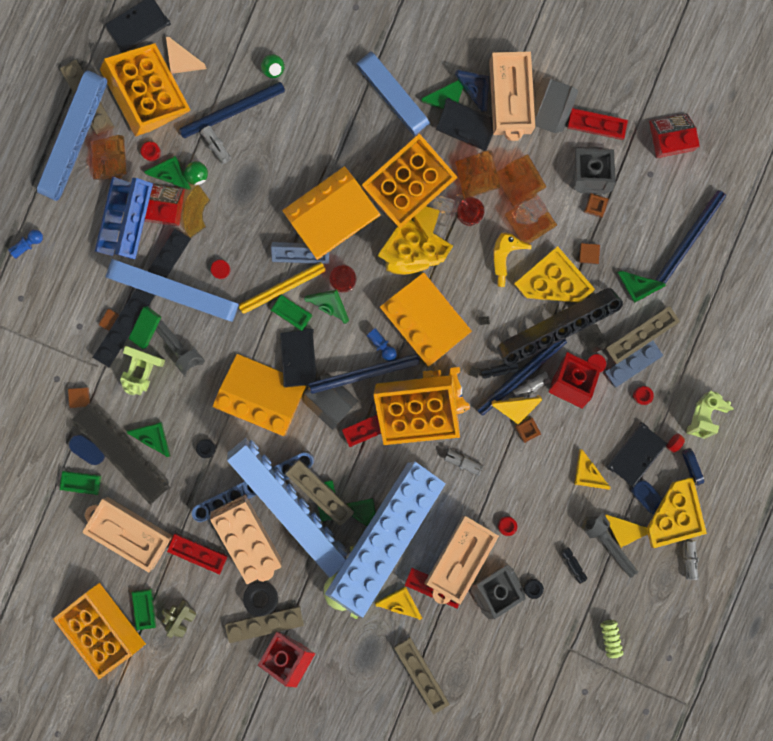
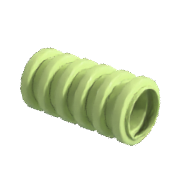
M607 620L600 624L603 628L604 645H606L605 651H608L606 656L609 658H618L624 654L621 650L619 628L616 627L618 622L615 620Z

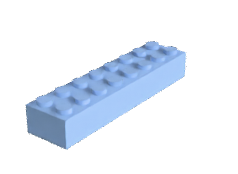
M244 438L228 452L227 461L328 577H332L341 569L347 559L346 556L348 554L345 551V546L339 540L335 541L332 531L327 526L323 527L320 517L315 512H310L309 505L303 498H298L295 488L290 483L288 485L283 480L284 476L278 469L274 470L272 468L270 459L265 454L262 456L259 453L257 444L253 440L249 441L247 438Z
M417 462L407 463L325 592V595L354 615L363 618L446 483Z

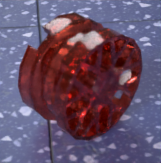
M474 197L464 199L459 204L457 210L459 221L467 226L478 224L485 213L484 205L479 199Z
M339 265L335 267L329 277L332 287L335 290L337 289L338 292L346 293L356 286V274L349 266Z

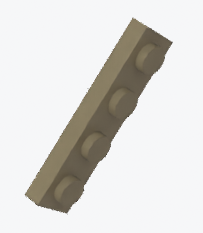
M77 60L60 68L74 95L84 74ZM101 101L91 123L98 136L115 127Z
M668 306L606 347L605 350L614 364H618L678 324L680 320L671 307Z
M300 459L285 472L339 526L344 524L354 514V511Z
M296 606L275 611L266 616H254L225 624L229 643H234L304 626L301 607Z
M409 637L395 645V651L433 715L449 706L448 699L412 638Z

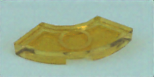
M197 185L190 192L185 201L183 222L190 238L206 228L203 221V212L211 200L200 185Z

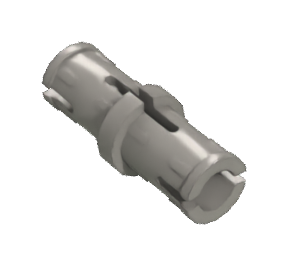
M211 126L202 129L200 133L209 144L208 148L215 153L220 163L225 164L231 160V156L222 145L223 141L218 139ZM211 139L215 141V143L220 149V152L218 151V149L216 148Z
M544 371L532 380H526L525 384L512 390V393L515 394V398L526 397L532 392L533 394L536 393L537 389L550 383L551 380Z
M450 449L448 450L447 455L453 458L445 456L444 461L458 466L460 470L465 469L480 476L481 471L475 468L483 470L484 465L468 459L469 457L466 455L461 456Z
M684 540L685 558H683V562L686 567V580H698L697 562H699V558L696 552V540Z

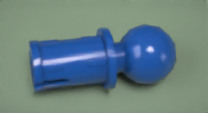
M33 229L28 233V238L21 237L22 240L8 249L11 252L10 254L17 259L28 249L32 250V244L41 243L43 234L40 230Z
M376 328L366 335L376 346L377 351L382 350L384 360L391 361L396 358V350L386 345L389 341H386Z

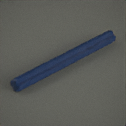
M281 82L271 85L179 129L180 134L183 138L192 136L207 126H213L284 93L285 88Z
M716 191L655 280L664 283L669 280L726 198V194L723 191Z
M566 339L551 345L536 355L476 408L478 413L483 416L493 408L491 403L493 400L501 401L561 349L567 343Z
M417 354L310 382L308 384L311 394L416 366L419 365V357Z

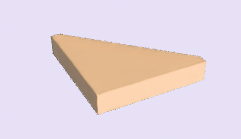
M166 37L172 74L207 69L203 62L173 39Z

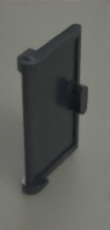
M143 0L105 25L118 44L120 52L124 53L166 26H170L171 23L155 0Z
M447 97L436 130L486 151L493 136L492 117L459 104Z
M314 329L280 333L284 388L308 386L310 382L317 381L313 339Z
M640 422L637 429L605 467L634 487L668 443L652 432L645 423Z

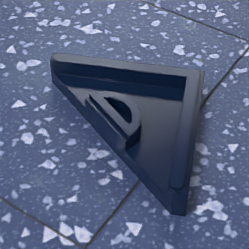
M461 70L455 71L456 77L480 111L486 112L490 76Z

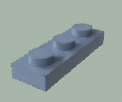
M272 242L271 245L272 262H322L323 264H329L330 251L317 260L305 243Z
M652 340L618 364L604 371L614 388H616L663 357V354Z

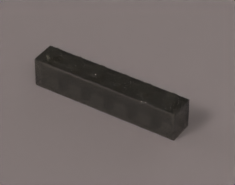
M88 404L72 420L150 505L155 503L171 488L168 485V479L155 471L157 469L151 461L144 459L143 452L137 446L133 447L128 435L124 432L121 433L116 428L118 427L116 422L111 418L108 419L103 414L105 411L100 405Z

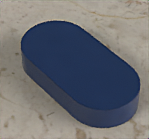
M77 435L69 442L70 450L87 463L98 465L105 460L106 453L104 449L87 437Z
M691 448L684 449L682 455L690 477H693L695 485L704 484V477L694 452Z
M639 480L632 487V493L648 512L655 514L663 500L657 491L645 480Z

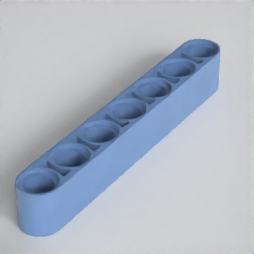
M89 70L83 74L38 184L37 192L54 201L59 200L62 196L107 85L105 77Z
M111 259L105 275L106 278L231 322H233L239 306L238 303Z
M302 452L272 468L274 470L278 469L284 476L283 480L286 481L290 478L283 472L285 464L292 466L301 456H308L310 464L307 467L310 468L314 464V457L309 452ZM244 481L195 506L192 510V517L197 522L210 519L211 511L217 509L215 500L221 499L224 505L235 500L232 497L234 490L239 491L241 496L246 494L248 499L257 494L251 491L249 485ZM199 508H204L206 510L205 517H200L198 515Z

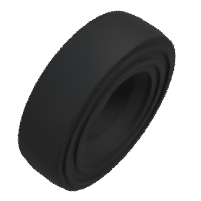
M257 581L249 585L245 590L243 603L250 614L266 616L276 608L278 594L270 583ZM259 591H264L268 596V601L264 606H257L254 603V595Z

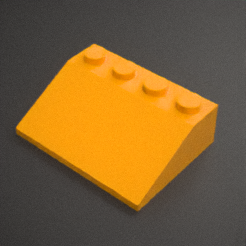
M155 43L103 60L100 71L103 77L107 79V84L135 137L151 132L190 112L183 94Z
M419 133L361 185V188L391 221L401 229L458 177Z
M345 166L282 210L317 260L380 216L378 210Z
M422 273L380 306V310L427 367L472 332L425 273Z
M237 354L212 407L281 436H286L306 386L284 388L283 372Z
M453 375L376 384L373 395L383 445L460 438Z
M100 583L53 618L98 679L104 677L146 645Z

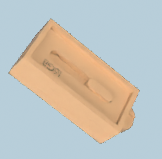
M531 52L492 53L489 67L493 135H505L509 141H518L523 134H532L535 129Z
M246 494L211 511L210 520L246 584L257 579L264 582L272 578L274 571L282 567L281 557Z
M109 497L103 498L99 505L96 504L88 507L85 512V519L88 523L82 533L147 572L155 568L173 538V535Z
M462 516L424 583L433 589L432 597L440 604H446L453 600L461 605L499 537L466 516ZM438 593L444 595L445 598L439 597Z

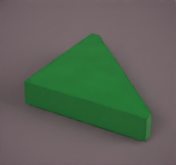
M458 80L423 97L422 103L444 109L443 106L447 97L458 103L463 85Z
M176 156L144 171L146 175L187 190L191 189Z
M621 270L617 272L634 303L667 286L666 283Z
M337 289L305 296V302H311L318 306V309L339 318L344 324L348 323L349 318Z
M162 422L127 431L128 435H131L148 447L166 457L171 456Z
M373 498L346 503L354 511L352 517L363 525L368 526L376 513Z

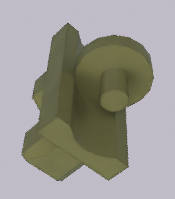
M182 599L178 607L172 605L170 610H162L161 613L165 617L162 622L166 624L164 628L167 631L166 636L172 638L174 635L183 638L187 627L181 624L183 619L192 622L196 617V611L189 607L187 601Z

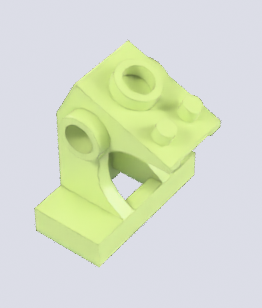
M125 346L123 353L132 356V361L128 372H123L120 382L126 393L141 396L142 392H146L149 387L150 381L148 378L153 365L163 367L165 359ZM137 366L145 368L141 379L133 376Z
M709 391L705 393L696 403L692 423L688 426L686 433L703 439L717 434L719 426L711 421L712 411L718 410L728 413V411L734 409L730 406L731 402L728 400L725 402L723 397L717 392Z

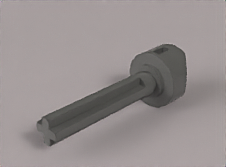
M160 320L155 331L179 358L175 366L186 377V373L190 368L203 365L205 360L196 349L187 351L164 322Z
M603 512L599 516L586 517L580 526L589 538L598 536L630 578L637 574V569L607 531L610 522Z

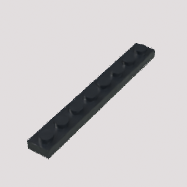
M174 229L148 269V272L167 278L191 241V238ZM136 288L92 358L110 368L128 340L143 307H149L156 295Z

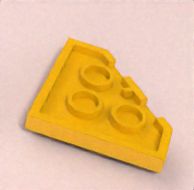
M410 220L401 229L398 227L395 229L378 256L393 266L440 263L445 261L453 245L435 234H432L431 241L428 242L422 230L418 228L414 221Z
M558 246L514 283L515 287L526 299L581 302L595 290Z
M693 477L674 481L670 485L646 528L651 548L707 534Z

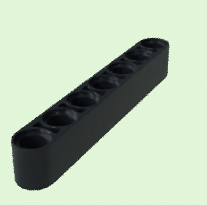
M606 288L501 342L497 347V352L506 365L512 366L618 312L623 306V301L612 288Z

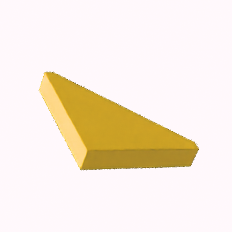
M425 206L413 217V220L418 228L422 230L427 241L430 242L440 210Z
M537 395L531 398H509V400L504 401L493 400L491 403L493 407L519 424L542 401V397Z
M579 449L574 484L610 490L611 487L585 452Z
M605 514L610 522L609 527L620 548L647 535L646 527Z
M406 586L375 602L376 607H382L419 620L422 619Z

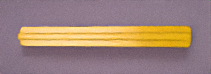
M319 262L240 303V311L245 314L280 294L324 273L326 270L323 263Z

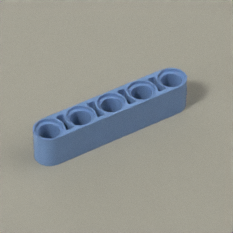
M372 51L356 63L360 72L414 136L430 124L424 113Z

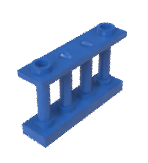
M112 177L95 252L113 256L115 250L116 255L136 259L153 183L132 178L130 186V182Z

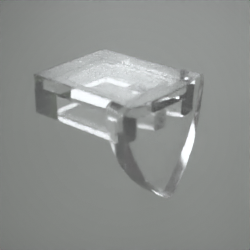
M457 194L455 200L438 195L435 197L432 208L439 210V213L454 218L462 195Z
M537 195L529 201H524L520 204L516 213V222L520 224L535 223L539 217L549 210Z

